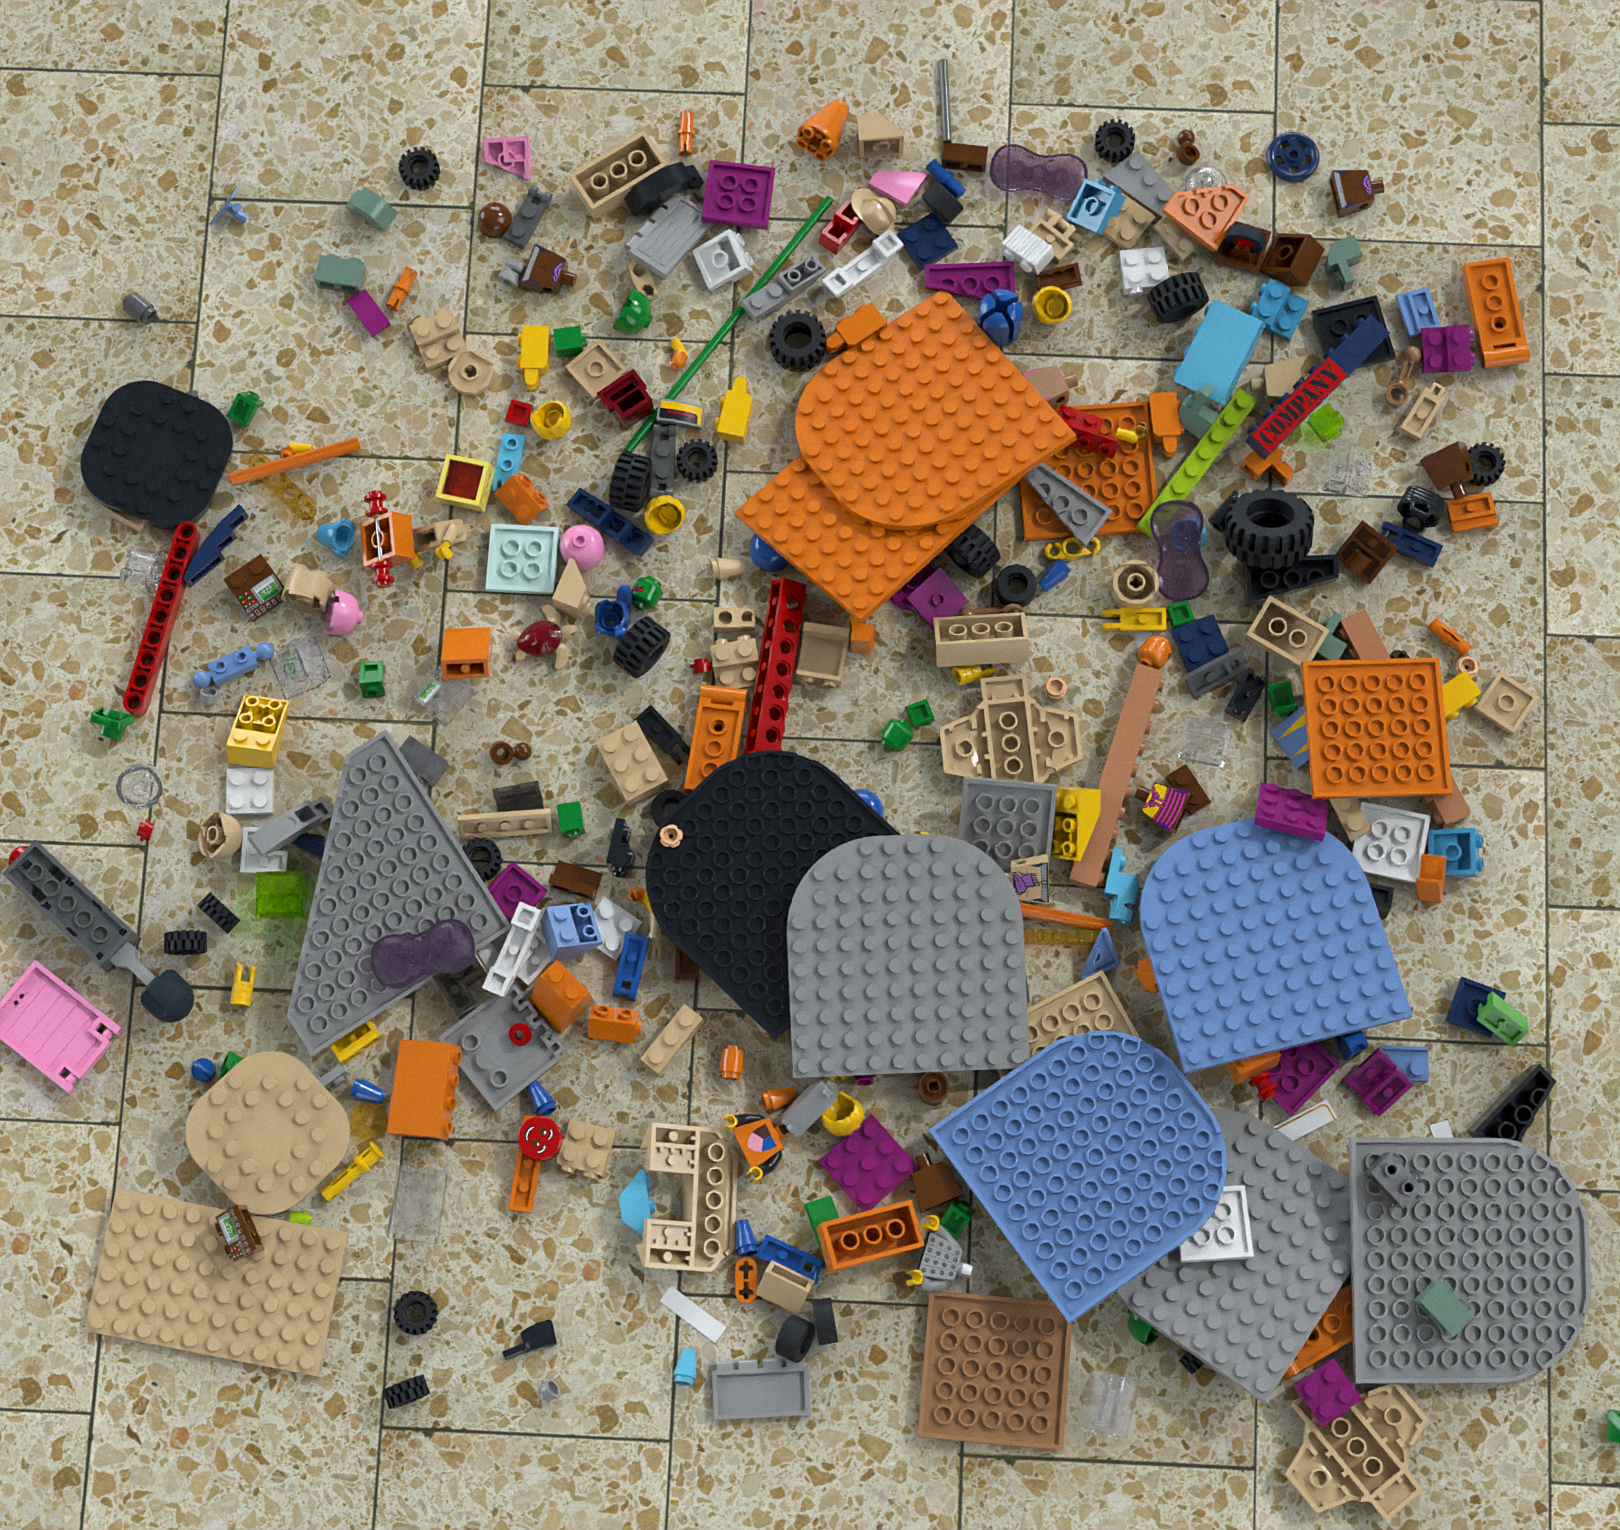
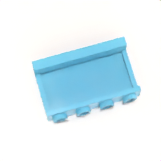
M1214 299L1212 304L1209 303L1204 311L1205 318L1202 324L1199 323L1194 331L1195 338L1192 344H1188L1183 354L1185 358L1182 364L1176 367L1173 381L1195 392L1198 388L1203 390L1206 384L1209 383L1215 389L1208 398L1226 406L1266 324Z

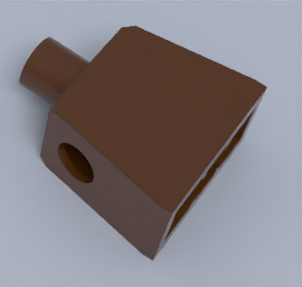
M1457 441L1420 460L1423 468L1439 491L1447 492L1451 490L1455 500L1468 495L1464 483L1472 480L1474 475L1466 443Z
M928 1152L915 1157L920 1170L912 1173V1181L921 1213L963 1196L961 1188L943 1161L933 1164Z

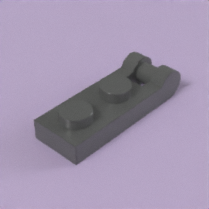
M532 185L505 233L504 239L525 249L548 208L553 194L547 191L545 193L539 191L538 187ZM535 198L541 201L539 205L533 203Z
M1240 646L1233 647L1228 653L1183 675L1191 695L1196 697L1247 671L1249 665L1247 660L1243 659L1244 653ZM1235 661L1234 666L1231 667L1229 663Z

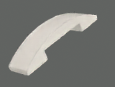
M888 229L873 241L871 247L840 269L838 267L822 279V283L835 297H839L854 289L881 269L904 247V244Z
M519 902L511 921L513 925L495 966L490 968L483 984V989L505 997L527 956L539 924L541 910Z

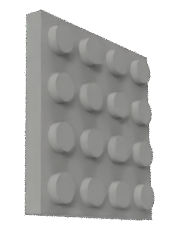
M964 776L958 839L982 850L1001 867L1004 873H1011V861L1048 854V865H1050L1057 784Z

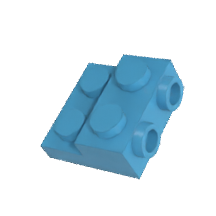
M1085 178L1065 219L1102 235L1111 215L1117 218L1126 197L1121 194L1123 190L1113 185L1107 188V183L1097 178L1094 181Z
M1270 279L1268 284H1262L1258 292L1261 298L1258 303L1255 301L1252 303L1248 314L1263 321L1266 324L1265 331L1289 342L1310 301L1291 293V288Z
M1476 828L1428 830L1429 854L1447 856L1445 877H1480L1479 871H1484L1483 857H1479V848H1483L1484 839L1483 835L1479 834Z

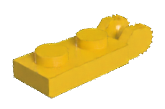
M1120 608L1101 611L1102 617L1105 618L1120 617V623L1102 624V631L1166 632V608Z

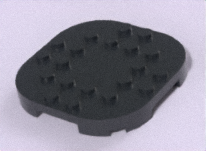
M148 380L134 381L115 390L105 401L82 451L80 462L81 474L89 493L104 507L126 513L148 522L156 528L174 530L181 522L189 521L194 524L207 513L212 505V499L227 465L231 462L234 441L227 419L212 404L159 382Z

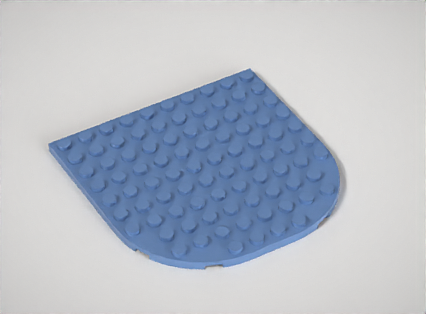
M1249 818L1200 830L1180 839L1169 847L1152 867L1141 893L1139 911L1140 930L1184 1074L1412 1018L1413 1014L1365 873L1351 851L1329 832L1325 831L1324 840L1321 842L1254 825V818Z
M1088 1031V1033L1067 1036L1052 1043L929 1129L931 1136L1069 1325L1195 1235L1214 1213L1222 1196L1226 1181L1227 1153L1221 1128L1208 1105L1176 1064L1161 1050L1154 1048L1138 1037L1115 1031Z

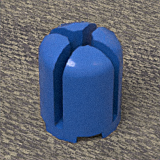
M996 289L992 291V296L989 293L983 296L979 303L977 325L995 345L1000 347L1011 345L1017 340L1023 318L1022 302H1018L1019 297L1007 289Z

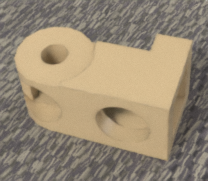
M637 261L627 263L628 272L636 290L644 294L649 301L659 298L651 271Z
M714 607L713 633L749 632L756 629L755 610L720 607Z

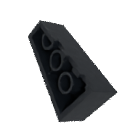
M1338 554L1306 555L1298 563L1294 562L1289 567L1281 566L1280 569H1260L1259 566L1251 567L1246 562H1243L1244 607L1266 601L1269 595L1277 598L1335 582L1339 578Z
M1540 1064L1530 1065L1466 1132L1472 1138H1502L1522 1142L1524 1134L1528 1127L1532 1125L1536 1113L1544 1104L1556 1080Z

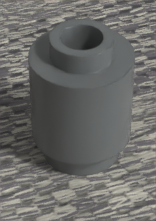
M137 292L128 294L123 300V310L139 323L147 325L157 314L154 305Z

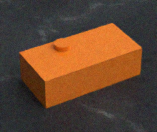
M912 1200L822 1222L816 1227L828 1274L919 1251L925 1246Z

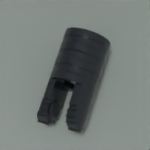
M1236 490L1229 495L1208 519L1211 526L1221 533L1225 532L1227 509L1239 495Z

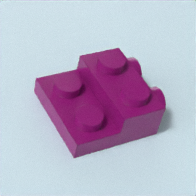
M1469 325L1420 329L1422 374L1467 372L1471 370V366L1475 365V354L1470 352V343L1474 342V332L1469 330Z

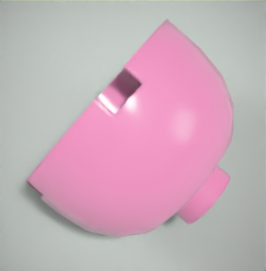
M585 524L575 525L567 529L562 535L560 554L566 564L569 558H573L579 571H588L603 560L605 543L601 534L592 526Z
M334 589L335 597L330 596L325 621H330L329 628L324 627L325 634L343 636L351 633L356 624H361L363 611H359V603L353 595Z

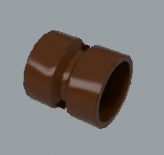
M940 1072L925 1073L920 1078L918 1084L920 1099L925 1104L931 1106L939 1105L946 1100L949 1092V1082L945 1075Z

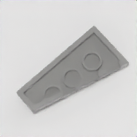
M1138 150L1103 175V180L1123 190V194H1127L1135 199L1136 203L1140 206H1145L1157 218L1162 219L1165 216L1161 211L1175 192Z
M1043 462L1031 469L1025 476L1026 482L1084 548L1088 546L1112 514L1111 509Z

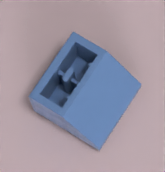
M591 902L546 907L540 923L552 962L575 959L602 945L603 941Z

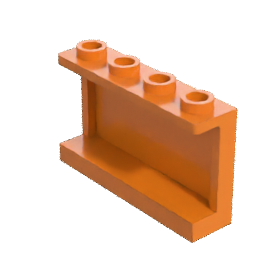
M400 1039L387 1126L388 1134L397 1137L416 1136L448 1140L452 1132V1111L456 1106L454 1095L455 1088L459 1083L458 1067L462 1061L460 1046L446 1042Z

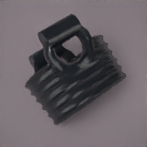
M1409 486L1397 505V510L1403 517L1402 528L1419 534L1425 527H1436L1442 517L1445 501L1441 496L1420 486ZM1411 517L1417 518L1420 521V527L1418 528L1407 523V520Z

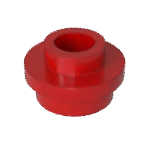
M707 658L694 659V664H691L690 668L693 669V674L710 672L713 662H708Z
M146 819L145 823L140 822L136 835L141 836L140 841L142 842L143 840L150 841L154 823L149 822V819Z
M525 1023L514 1024L509 1030L510 1041L516 1046L527 1045L532 1039L531 1028ZM517 1031L522 1032V1039L517 1037Z

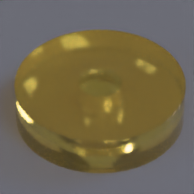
M362 1103L353 1110L350 1116V1127L353 1133L362 1140H377L387 1131L388 1114L384 1108L376 1103ZM369 1117L373 1118V1124L367 1126L365 1123L366 1119Z

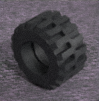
M1185 272L1169 277L1153 287L1147 295L1156 320L1161 324L1174 323L1186 319L1200 311L1209 302V296L1197 272Z
M790 310L786 312L785 317L781 314L778 317V322L774 321L772 324L769 338L771 353L773 357L775 356V361L778 364L782 363V368L787 369V367H790L793 372H796V368H800V372H803L805 367L812 369L814 362L818 364L821 361V356H824L826 333L822 322H818L817 316L813 315L810 317V312L805 311L803 314L800 313V310H795L796 313H791ZM794 333H803L811 339L810 343L801 349L789 347L785 340Z
M626 451L621 453L615 464L610 483L609 503L611 507L636 513L641 510L651 482L653 465L650 457Z
M973 523L944 548L946 554L958 567L978 579H982L1001 559L999 550L993 541Z
M649 616L638 620L618 643L614 651L613 662L634 678L644 675L656 664L666 650L671 637L670 632Z

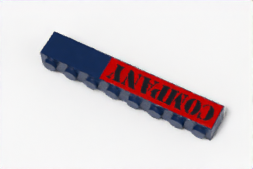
M1372 315L1366 320L1360 318L1353 326L1355 330L1351 334L1346 332L1338 341L1340 345L1336 349L1331 347L1323 356L1325 360L1321 364L1316 362L1308 371L1310 375L1305 380L1301 377L1293 385L1295 390L1290 395L1286 392L1278 400L1280 405L1275 410L1271 407L1262 416L1264 421L1260 425L1256 422L1247 431L1249 437L1245 442L1263 460L1388 337L1390 332Z

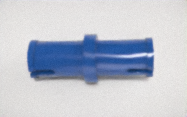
M933 159L926 166L925 169L957 200L966 192V189L953 177L954 174L951 171L948 172L936 159Z

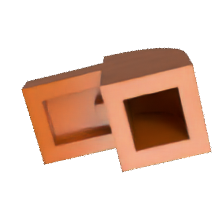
M1278 447L1265 460L1253 450L1243 459L1240 466L1256 483L1268 472L1275 476L1284 486L1288 485L1294 476L1292 467L1287 462L1281 461L1285 452Z

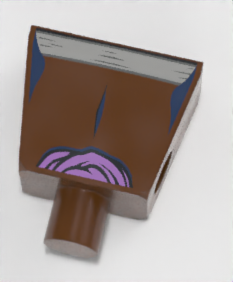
M1334 170L1331 172L1329 183L1338 218L1370 208L1374 202V195L1384 193L1383 180L1370 181L1367 170Z
M534 244L521 279V285L525 291L557 295L562 284L571 287L575 286L577 274L567 271L568 263L564 257Z

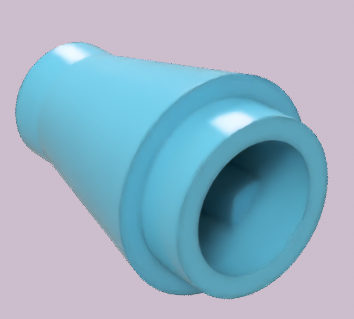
M682 1349L681 1356L673 1373V1377H675L674 1383L693 1386V1382L696 1380L695 1350Z

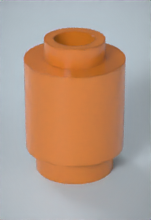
M727 1045L726 1049L721 1050L719 1072L722 1073V1079L740 1080V1075L743 1074L745 1051L740 1050L741 1046Z

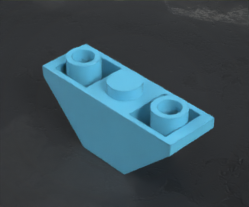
M645 1169L638 1171L619 1196L622 1221L642 1237L644 1219H652L651 1213L656 1212L654 1198H649V1189H653L651 1174L647 1175Z

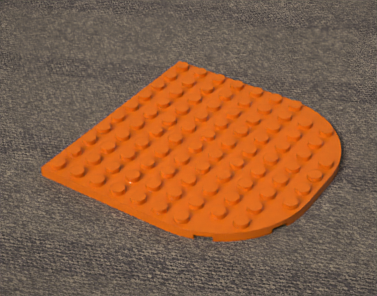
M944 290L933 294L888 323L885 328L882 327L873 333L867 340L865 339L856 346L849 348L824 365L804 389L795 417V431L801 454L807 465L833 497L855 517L859 516L870 521L874 526L892 530H921L924 526L937 523L942 525L954 520L1077 440L1076 434L950 293Z

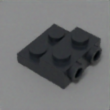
M620 818L615 820L606 864L609 872L613 873V876L626 878L629 869L633 870L635 856L634 851L630 847V827L627 826L625 819Z

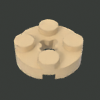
M473 350L464 354H457L451 360L448 367L449 379L453 388L464 395L477 397L487 390L493 381V367L488 357L479 351ZM475 369L476 375L468 378L466 370L471 371Z

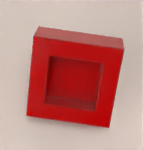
M511 399L505 422L527 428L534 409L533 405Z

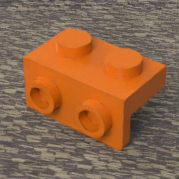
M522 473L512 475L495 492L496 496L521 525L528 526L542 511L550 507L546 502V497L532 486L530 478Z

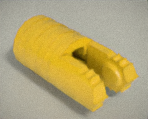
M980 665L953 666L952 668L954 680L959 686L997 673L995 667L982 671Z
M236 963L230 1005L239 1008H250L257 967H250L246 982L241 981L243 965Z

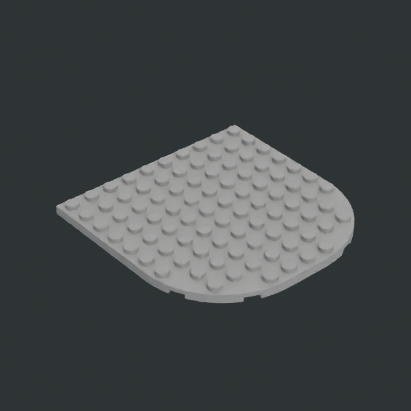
M938 834L872 836L852 840L836 847L821 857L808 870L792 898L787 918L793 1078L1017 1068L1030 1059L1022 911L1017 894L1009 878L991 857L972 844L950 836Z
M1210 1108L1221 1128L1227 1153V1173L1224 1186L1245 1185L1254 1257L1252 1259L1180 1263L1179 1249L1176 1248L1121 1287L1116 1293L1130 1311L1265 1404L1351 1272L1350 1179L1264 1121L1235 1110Z
M1349 1138L1353 1382H1512L1528 1378V1376L1545 1370L1557 1362L1568 1351L1581 1331L1579 1329L1585 1314L1588 1312L1591 1294L1588 1219L1585 1207L1582 1205L1576 1192V1187L1564 1170L1541 1151L1509 1139ZM1391 1152L1392 1154L1396 1153L1405 1162L1403 1166L1409 1172L1413 1171L1421 1179L1420 1184L1424 1189L1405 1208H1397L1364 1173L1383 1153ZM1433 1280L1446 1281L1454 1289L1453 1294L1458 1300L1460 1298L1463 1299L1471 1307L1469 1311L1474 1317L1454 1337L1446 1336L1414 1301Z

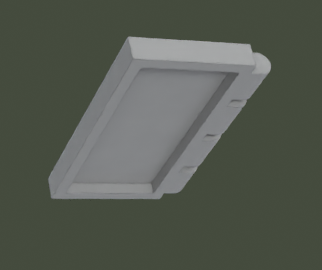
M672 194L650 216L649 221H646L640 227L636 235L630 238L624 245V248L629 252V257L665 280L715 223L701 222L702 208L682 195L676 197Z
M782 1358L762 1359V1368H758L757 1359L738 1360V1369L735 1370L733 1360L716 1361L717 1370L712 1371L714 1420L811 1415L809 1368L804 1366L803 1360L795 1363L786 1359L787 1367H782Z

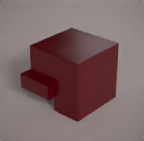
M635 369L627 372L597 392V397L608 412H612L625 431L654 412L652 398L646 391L647 386Z

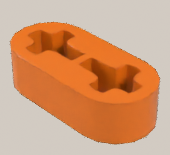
M745 1257L736 1263L735 1293L741 1303L749 1304L757 1297V1294H755L757 1291V1266L754 1260ZM744 1262H748L749 1266L753 1267V1270L748 1273V1279H744V1272L739 1270L740 1267L744 1266ZM744 1282H748L749 1290L753 1291V1295H749L747 1300L744 1299L743 1295L739 1294L740 1291L744 1290Z

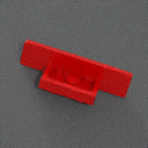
M1060 406L1057 414L1077 437V440L1070 445L1111 459L1115 457L1119 439L1099 433L1103 424V418L1072 407Z

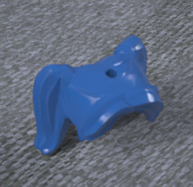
M623 584L618 588L615 601L605 599L596 604L595 634L616 637L618 642H620L628 631L630 616L628 609L633 602L629 585Z

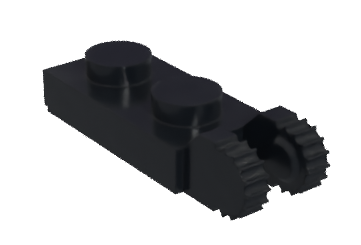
M649 705L634 719L642 731L665 754L667 753L677 765H680L682 760L672 750L676 744L680 746L685 754L690 756L691 748L652 705Z

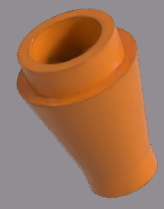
M794 1086L766 1089L765 1092L761 1093V1100L765 1111L771 1110L774 1112L797 1099Z

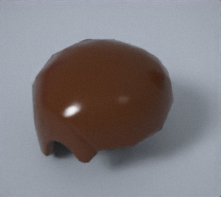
M490 202L479 212L478 228L483 235L489 238H500L509 228L512 214L508 207L503 204Z

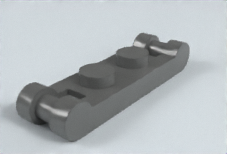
M654 424L650 501L652 498L662 495L674 497L677 424H670L669 426ZM661 435H669V441H662ZM658 486H667L666 491L658 490Z

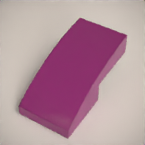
M363 289L347 300L350 308L372 337L391 326L389 320L366 289Z

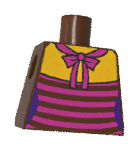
M1155 782L1151 790L1140 785L1134 797L1145 802L1141 811L1143 814L1168 832L1176 834L1195 794Z

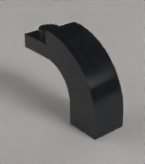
M683 162L668 165L643 179L627 194L624 200L634 217L649 215L667 197L683 190L700 188L704 181L694 165L685 166Z

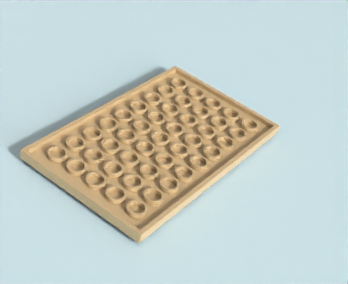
M116 1189L84 1331L319 1376L349 1233L251 1215L265 1249L240 1261H234L233 1258L230 1259L226 1254L224 1245H227L224 1236L220 1237L215 1228V1223H217L215 1217L227 1210Z

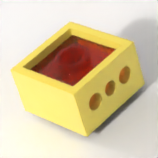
M446 454L435 497L442 504L485 512L496 469L490 462Z

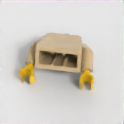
M459 518L435 522L413 529L416 552L415 559L408 561V564L413 570L418 569L424 563L419 556L425 555L427 550L435 548V552L441 561L444 558L450 559L453 553L449 547L466 541V537L471 535L470 525L463 523L462 519Z

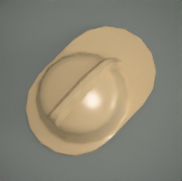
M860 188L853 193L851 197L852 209L874 234L881 236L888 229H893L894 221L896 220V209L889 199L880 197L873 190L867 188Z

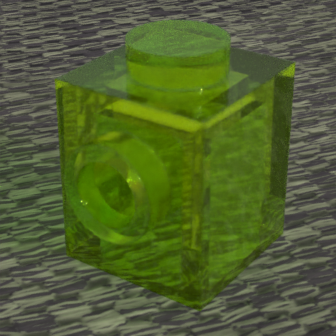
M1329 403L1309 416L1307 423L1322 443L1328 440L1332 442L1342 435L1344 419L1338 411H1334Z

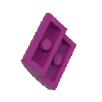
M1380 1047L1345 1077V1082L1362 1097V1101L1379 1117L1414 1086L1406 1074Z

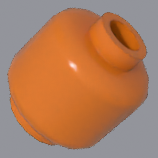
M1162 636L1149 637L1138 649L1140 664L1158 670L1172 656L1171 644Z

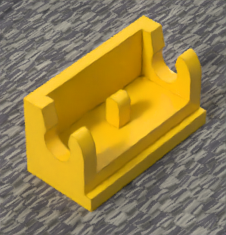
M369 1019L329 1046L339 1061L345 1066L383 1039V1037Z

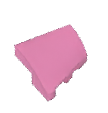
M530 136L483 139L485 162L499 166L525 179H531Z
M879 170L869 181L868 189L873 190L880 197L891 198L907 207L915 193H918L928 178V174Z

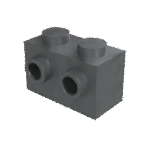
M411 735L408 736L399 748V751L420 784L424 787L427 784L434 787L449 767L447 760Z
M1391 1152L1383 1153L1364 1173L1397 1208H1405L1424 1189L1420 1184L1421 1179L1413 1171L1409 1172L1403 1166L1405 1162L1396 1153L1392 1154Z

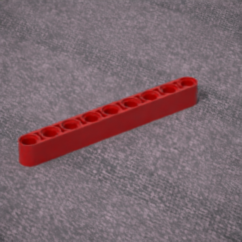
M189 521L181 522L176 528L123 698L124 708L134 717H142L148 711L187 585L183 577L197 553L201 535L195 525ZM187 531H193L192 536L184 538V534ZM180 552H187L183 559H177ZM174 573H180L177 580H171V576ZM174 594L170 601H164L166 595ZM167 615L164 622H157L160 616ZM160 636V641L157 644H151V640L154 637ZM154 658L151 665H144L146 659ZM147 679L145 686L138 687L140 680ZM140 700L139 707L131 709L132 703Z

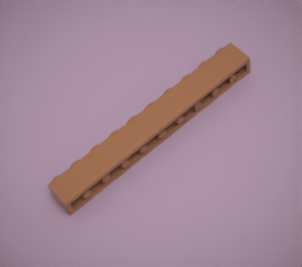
M1365 609L1340 620L1337 626V634L1340 640L1345 641L1349 648L1347 653L1351 660L1391 659ZM1452 775L1453 793L1451 795L1422 796L1424 802L1429 804L1433 810L1431 813L1433 820L1437 825L1440 824L1442 829L1468 818L1471 814Z
M1139 663L1136 664L1098 785V790H1101L1100 815L1081 861L1074 862L1068 881L1069 884L1095 891L1097 885L1102 886L1105 873L1101 872L1104 863H1109L1112 851L1108 850L1110 841L1114 843L1116 841L1119 829H1116L1115 825L1117 820L1122 821L1126 808L1121 806L1124 798L1129 799L1132 786L1128 785L1130 777L1135 778L1139 765L1135 764L1137 755L1142 757L1146 744L1142 742L1143 735H1149L1152 722L1148 721L1150 713L1155 714L1159 701L1155 700L1157 691L1162 693L1166 680L1162 678V670Z

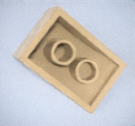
M1269 595L1244 639L1266 652L1301 667L1302 661H1312L1330 630Z

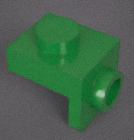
M1289 679L1266 684L1272 712L1276 715L1279 714L1280 717H1284L1298 710Z

